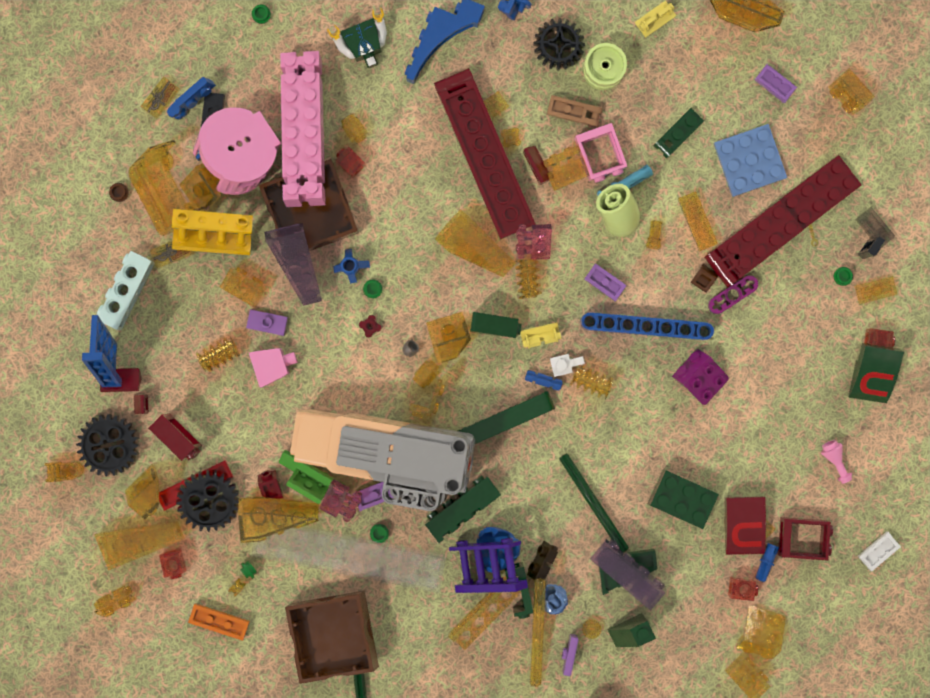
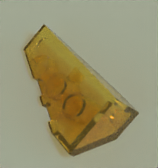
M461 209L435 238L449 253L501 277H504L516 264Z
M266 497L239 498L238 520L241 543L260 542L266 540L267 536L276 533L278 535L283 534L284 530L293 527L297 529L319 521V504Z

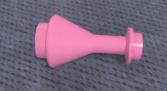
M836 440L823 444L821 455L836 466L840 475L838 481H841L842 484L851 481L852 473H847L842 463L843 445L837 443Z

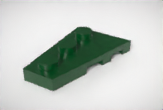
M655 549L597 556L603 595L609 593L614 588L624 586L625 583L633 579H638L658 569Z

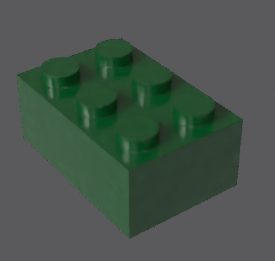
M663 469L647 504L704 529L719 494Z

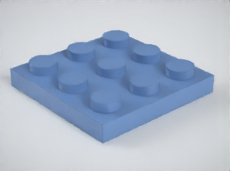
M769 124L713 143L732 197L787 178Z

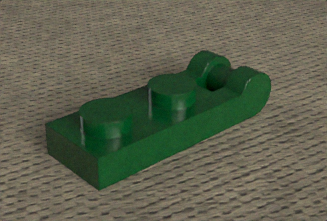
M690 108L653 146L656 149L659 148L667 159L704 120ZM666 140L672 144L670 148L664 143Z

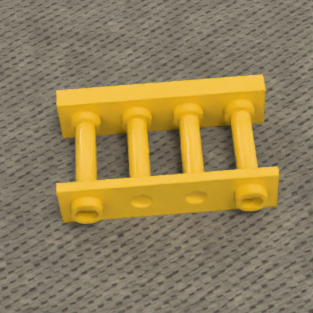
M173 209L172 228L179 229H174L172 249L250 255L251 235L246 234H252L253 215Z

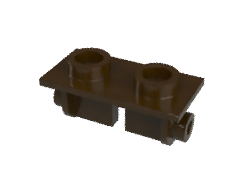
M543 541L542 545L537 549L534 561L529 565L527 575L535 581L542 582L543 579L545 580L551 568L545 564L546 562L553 564L558 554V547Z

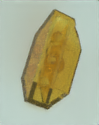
M710 0L720 19L754 33L780 26L785 12L783 9L778 8L771 0Z

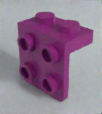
M698 348L672 375L702 405H706L729 380L727 374L716 362Z

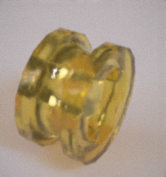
M238 578L228 592H233V596L236 597L246 583H242L241 579Z

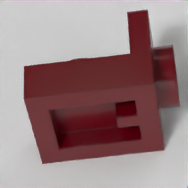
M267 470L258 475V486L265 503L283 498L276 470Z

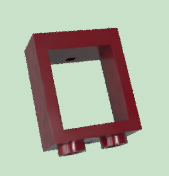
M170 413L162 414L148 428L181 461L194 459L201 452L199 448L202 445Z
M780 517L778 555L782 558L828 561L829 556L832 554L830 537L833 535V526L831 522L818 519ZM792 524L821 525L819 553L790 551Z

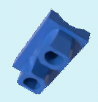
M501 0L498 9L506 14L509 19L515 21L518 12L523 13L524 8L530 9L532 3L528 0Z

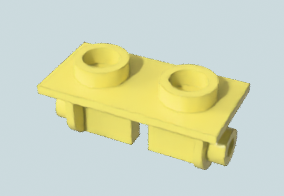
M665 0L634 23L646 38L677 15L673 11L675 8L672 3L668 4Z
M558 322L520 332L524 348L528 347V349L540 346L542 341L548 344L558 342L561 339Z

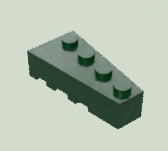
M479 476L473 481L475 485L469 489L466 487L465 493H457L459 496L454 500L450 498L442 504L444 508L437 512L435 509L427 515L428 520H426L425 526L438 543L444 540L443 537L446 534H452L456 531L462 522L469 521L476 515L478 510H483L501 496V493L488 476Z

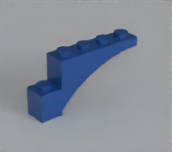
M462 0L461 3L458 2L454 13L457 15L437 7L434 8L433 12L430 11L426 19L428 23L426 30L422 29L419 40H421L420 45L415 47L412 53L414 58L412 65L408 64L405 71L407 82L415 83L428 59L445 42L469 28H478L485 11V6L471 0Z

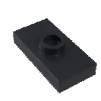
M210 93L204 97L201 127L209 116L224 108V94Z
M880 236L867 240L859 251L858 256L862 259L876 256L885 240Z

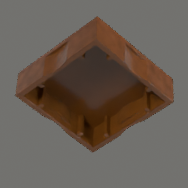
M332 159L324 161L325 183L322 184L325 189V205L310 206L308 202H302L301 207H286L283 201V185H286L283 177L259 185L267 210L273 218L276 234L286 259L359 233Z
M365 590L295 602L285 607L289 632L294 643V658L299 684L326 680L333 676H350L374 672L379 667Z

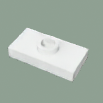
M886 531L861 552L858 557L869 571L872 572L901 546Z

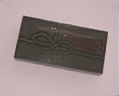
M872 207L855 219L871 239L880 236L885 240L881 248L895 237Z

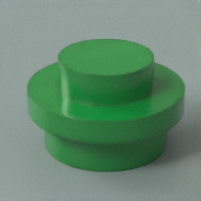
M260 4L253 8L252 18L256 23L265 24L270 20L271 12L267 6Z
M840 267L835 270L833 278L836 284L846 286L852 282L853 273L847 267Z
M374 279L368 280L363 287L364 294L371 299L379 297L382 293L381 283Z
M376 524L370 530V537L376 543H383L389 537V530L383 524Z
M249 561L246 563L242 562L240 571L246 578H255L254 575L257 571Z

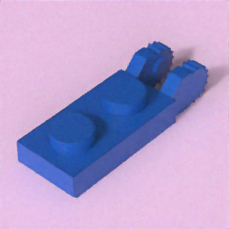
M205 77L199 79L170 105L167 110L169 117H174L178 120L183 119L187 115L188 109L195 107L202 97L211 93L212 89L216 86L215 83Z

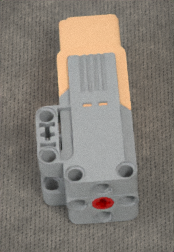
M311 409L301 410L296 414L290 454L295 455L294 462L326 467L332 473L384 482L382 498L388 504L432 511L446 500L447 494L465 493L473 464L475 438L470 433L356 413L341 415ZM389 489H390L391 495H392L395 499L391 498V497L388 495Z

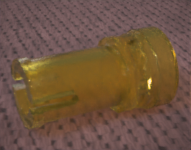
M650 221V232L646 248L658 250L661 249L660 242L662 239H660L663 222Z

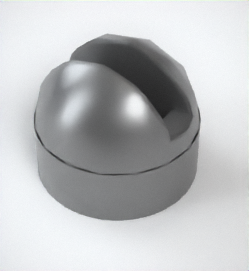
M408 340L402 347L404 355L409 357L416 355L419 351L418 344L413 340Z

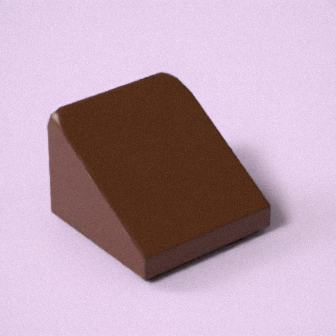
M702 264L690 283L707 293L718 275L715 271Z

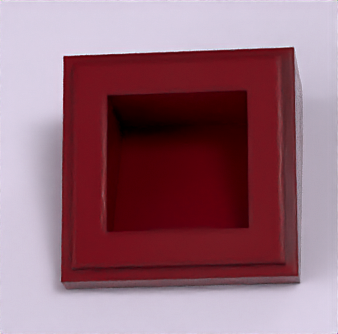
M134 395V414H148V395Z

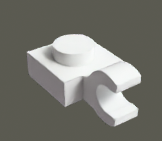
M569 354L550 358L554 377L573 373V366L585 364L583 356L570 359Z

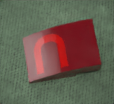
M724 497L725 555L765 554V497Z

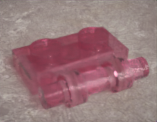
M551 224L532 225L531 231L526 230V225H519L516 232V238L518 239L516 252L519 259L525 258V254H530L531 260L550 259ZM531 240V245H526L525 241Z
M333 479L319 509L335 518L338 514L344 516L343 520L349 522L355 516L356 507L361 503L362 493L355 491L354 495L349 494L350 487Z

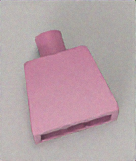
M282 348L249 353L260 388L266 387L289 375L288 366L298 363L295 352L284 355Z

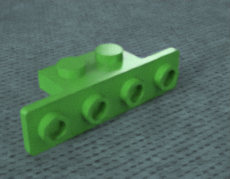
M284 450L279 463L294 472L286 484L288 487L317 504H320L327 492L342 501L346 499L351 490L350 487L313 465L294 462L295 455H291L289 451Z

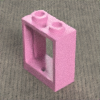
M612 123L575 136L574 140L589 182L594 180L595 183L605 180L607 175L612 174L614 177L624 173L623 170L626 169L627 164ZM608 135L619 165L593 174L583 144Z

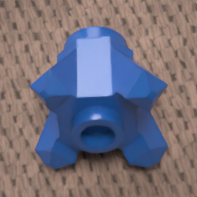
M346 249L344 259L340 264L333 266L334 273L344 272L347 274L351 284L357 283V273L360 269L370 268L369 261H357L353 258L352 249Z

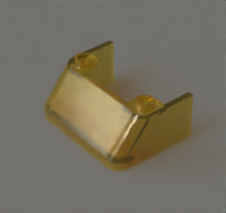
M175 140L149 147L128 170L129 178L157 232L161 236L172 233L174 229H179L172 228L173 209L205 212L210 209L209 205L199 208L194 202L185 203L169 170L173 167L174 160L169 150L176 144Z

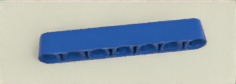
M586 313L580 319L582 328L589 331L693 340H707L714 334L713 326L706 322L602 313ZM587 316L594 319L592 327H588L584 323ZM605 318L612 319V328L608 329L604 326ZM626 319L632 322L630 330H625L623 327V322ZM644 321H648L651 324L649 332H645L642 329ZM663 323H667L670 326V331L667 334L661 330ZM683 324L689 327L687 335H683L680 331ZM702 326L708 329V334L705 337L701 336L699 332Z

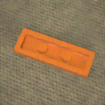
M195 603L188 623L243 641L250 621Z

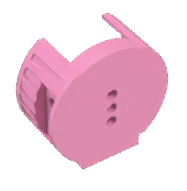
M225 108L213 113L205 120L196 139L193 154L196 156L199 150L205 167L220 179L216 187L218 192L239 195L254 190L263 182L275 160L276 152L281 143L260 111L253 114L251 111L243 108ZM232 146L234 151H229L228 147Z

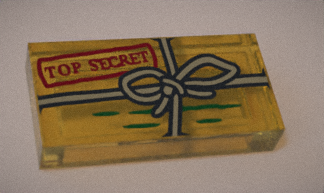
M163 76L140 107L157 119L180 89Z
M172 242L150 250L156 268L193 255L192 251L172 249Z

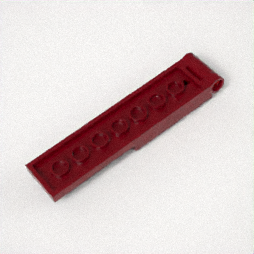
M468 68L435 82L434 86L500 240L536 225L470 69Z
M838 155L704 258L728 288L862 186V184Z

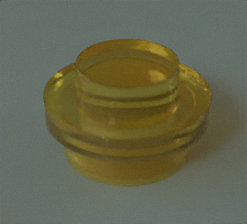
M589 619L584 622L582 632L585 637L595 639L601 634V625L598 621Z

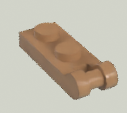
M551 95L546 115L598 128L600 123L598 121L599 115H602L603 109ZM587 112L592 113L591 119L586 118Z

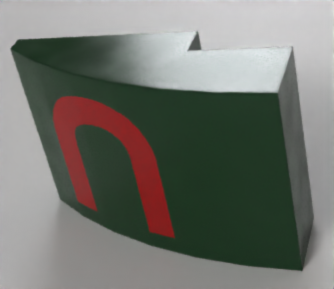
M862 343L859 359L855 363L848 397L887 404L900 371L904 351L898 348Z

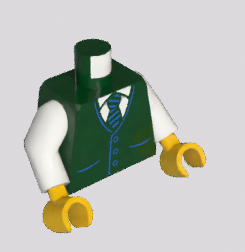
M381 7L380 15H375L374 9H372L373 18L342 31L334 25L336 32L333 34L327 29V33L333 38L334 43L342 54L349 59L355 58L357 62L364 59L367 68L378 65L375 55L381 53V47L385 45L387 30L383 19L384 12Z

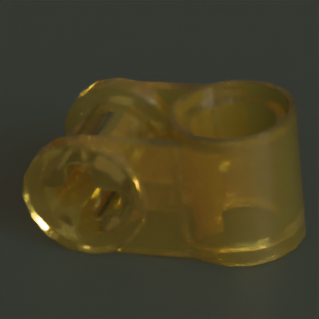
M79 462L44 463L47 467L46 482L73 480L80 478L84 473V467ZM71 466L76 469L74 476L70 473Z

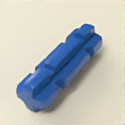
M528 370L525 376L526 381H535V384L548 388L551 386L552 389L558 391L563 383L560 379L555 378L554 380L551 376L541 373L535 374V371Z

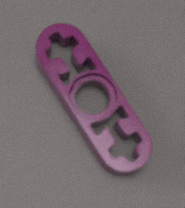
M746 276L709 300V311L713 314L724 312L756 291L758 280L754 276ZM746 280L753 281L752 289H744L743 292L745 294L743 295L740 288L746 285ZM731 289L736 290L738 293L736 300L728 298V292ZM721 295H724L726 302L720 305L721 309H713V301L720 302L723 300Z

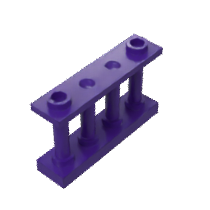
M505 538L501 539V542L468 543L467 540L457 541L455 546L449 547V551H459L463 573L462 583L455 585V592H517L528 588L527 580H519L516 577L512 547L521 545V541ZM483 549H489L493 574L491 581H488L485 575ZM497 549H504L508 572L507 580H503L500 574ZM467 550H474L478 574L476 581H473V578H471Z

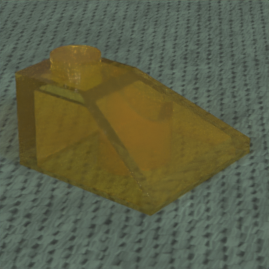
M203 163L197 165L179 184L196 211L206 212L221 197V192H218L216 189L220 179L214 176Z
M463 312L426 323L438 364L456 359L471 340Z
M153 464L125 490L128 506L143 519L154 515L159 507V479Z

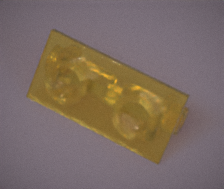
M122 586L113 591L114 599H112L110 594L97 599L96 603H94L96 608L95 614L108 617L114 614L115 610L130 606L131 602L136 600V597L130 595L132 593L131 587Z

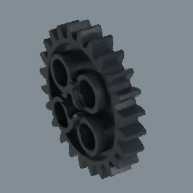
M107 414L106 419L104 415H99V420L93 417V424L86 422L85 424L88 428L80 429L84 435L77 436L82 441L76 443L77 446L81 447V450H78L77 453L83 454L79 460L87 461L84 467L91 465L90 472L98 469L97 475H101L104 471L106 477L110 475V472L115 476L118 471L120 473L125 472L124 467L131 468L129 461L136 462L132 456L139 455L135 448L140 447L139 444L135 443L140 437H134L133 435L137 430H130L132 423L125 425L126 418L119 421V415H115L112 419L111 414ZM114 428H116L119 431V437L117 439H115L112 436V430ZM95 433H98L100 435L101 439L99 443H96L93 440V436ZM125 441L123 444L110 446L109 448L92 450V447L107 444V442ZM118 447H121L124 451L122 457H118L116 454ZM100 451L105 455L103 462L97 458Z
M209 470L206 471V475L199 471L198 477L191 474L192 481L185 479V485H180L182 492L177 493V497L180 498L176 500V504L180 505L177 511L182 512L180 518L187 517L185 524L187 525L192 522V529L198 525L199 531H202L204 527L207 528L208 532H210L211 527H214L217 531L218 525L225 528V521L231 523V517H236L234 510H239L237 503H240V498L236 497L239 495V491L234 490L236 484L229 485L231 478L224 480V473L218 477L217 471L213 475H210ZM215 486L217 489L215 491H208L207 487ZM197 495L200 499L193 501L190 497ZM223 501L226 503V505L220 507L217 505V503ZM208 511L210 514L208 516H202L200 512Z

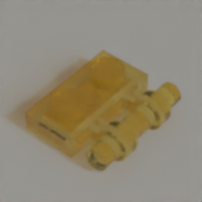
M578 146L568 147L564 149V152L550 155L549 159L544 160L546 168L551 165L553 171L548 172L547 175L554 191L590 176L583 158L575 160V154L580 153ZM567 159L568 164L560 166V161Z

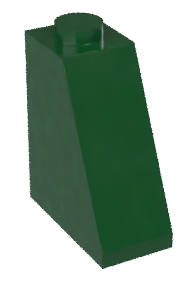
M473 312L470 332L516 338V335H520L522 324L518 323L519 319Z
M642 613L607 629L615 647H640L656 639L647 619Z

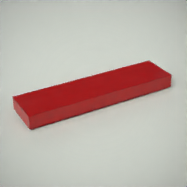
M226 460L202 471L203 475H206L207 470H209L210 475L217 471L218 477L224 473V480L234 477ZM185 480L156 493L164 511L177 505L176 500L180 499L177 497V493L182 492L180 485H185ZM208 486V487H207V490H208V489H211V488H213V487H215V486Z

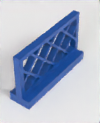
M92 315L89 353H82V361L102 387H122V379L116 372L117 343L100 317Z

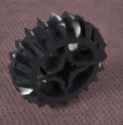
M561 18L558 19V23L551 19V25L545 22L544 28H538L540 34H535L534 37L538 41L533 42V46L538 48L534 49V53H541L537 59L541 60L544 58L543 66L549 62V69H552L553 65H557L556 70L559 71L561 65H563L564 70H567V63L573 67L575 65L573 60L579 62L580 57L578 55H583L584 53L580 49L585 47V43L580 42L584 40V35L578 36L581 29L574 30L576 24L573 23L569 26L568 19H566L565 24L562 23ZM557 30L555 38L544 41V38L550 32ZM563 31L567 32L574 42L564 38ZM560 36L562 46L560 48V51L558 52L559 48L556 43ZM544 47L552 49L555 52L556 58L550 56ZM574 48V51L569 56L562 58L564 50Z

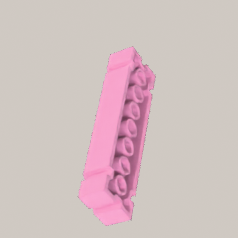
M319 51L303 52V56L297 57L296 52L280 53L281 70L283 72V75H281L282 177L286 184L283 185V201L286 207H301L302 202H308L310 206L325 205V189L322 184L325 183L323 85L320 76L322 75V59Z

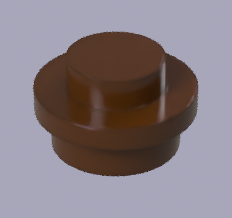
M115 183L110 187L109 195L112 200L123 202L127 199L129 190L126 185Z

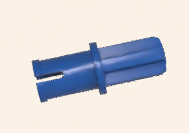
M767 544L765 554L760 559L761 564L755 577L757 580L766 581L771 567L775 565L773 563L779 547Z

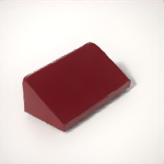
M536 146L524 148L523 154L539 185L552 180Z
M116 369V372L122 379V387H102L100 385V392L139 391L142 380L140 369Z

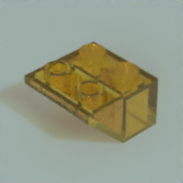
M850 68L828 86L831 96L839 99L842 102L843 109L852 115L863 109L875 97Z

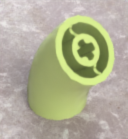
M614 184L608 186L599 194L596 208L602 215L607 230L619 237L629 236L635 232L640 222V211L628 187L623 184Z

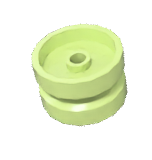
M602 43L596 45L589 51L584 61L583 74L585 80L590 86L598 90L604 91L614 88L620 83L626 72V55L615 44Z

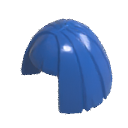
M486 527L480 531L476 543L501 542V539L513 538V541L519 540L512 533L504 529ZM521 545L512 547L514 561L520 555ZM483 549L484 569L492 573L489 549ZM497 549L499 568L502 571L507 568L504 549Z

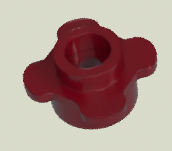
M369 315L368 319L359 323V327L364 330L365 336L368 338L382 329L381 325L376 322L374 315Z

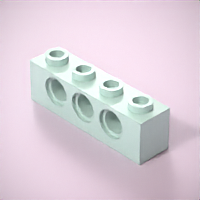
M133 251L125 255L122 261L124 265L121 271L116 273L114 277L115 283L112 288L108 289L104 305H101L97 311V315L104 324L120 331L155 262ZM132 268L137 270L134 278L129 276V271ZM124 285L128 287L126 295H122L120 291ZM115 302H118L120 305L117 312L112 310V305Z

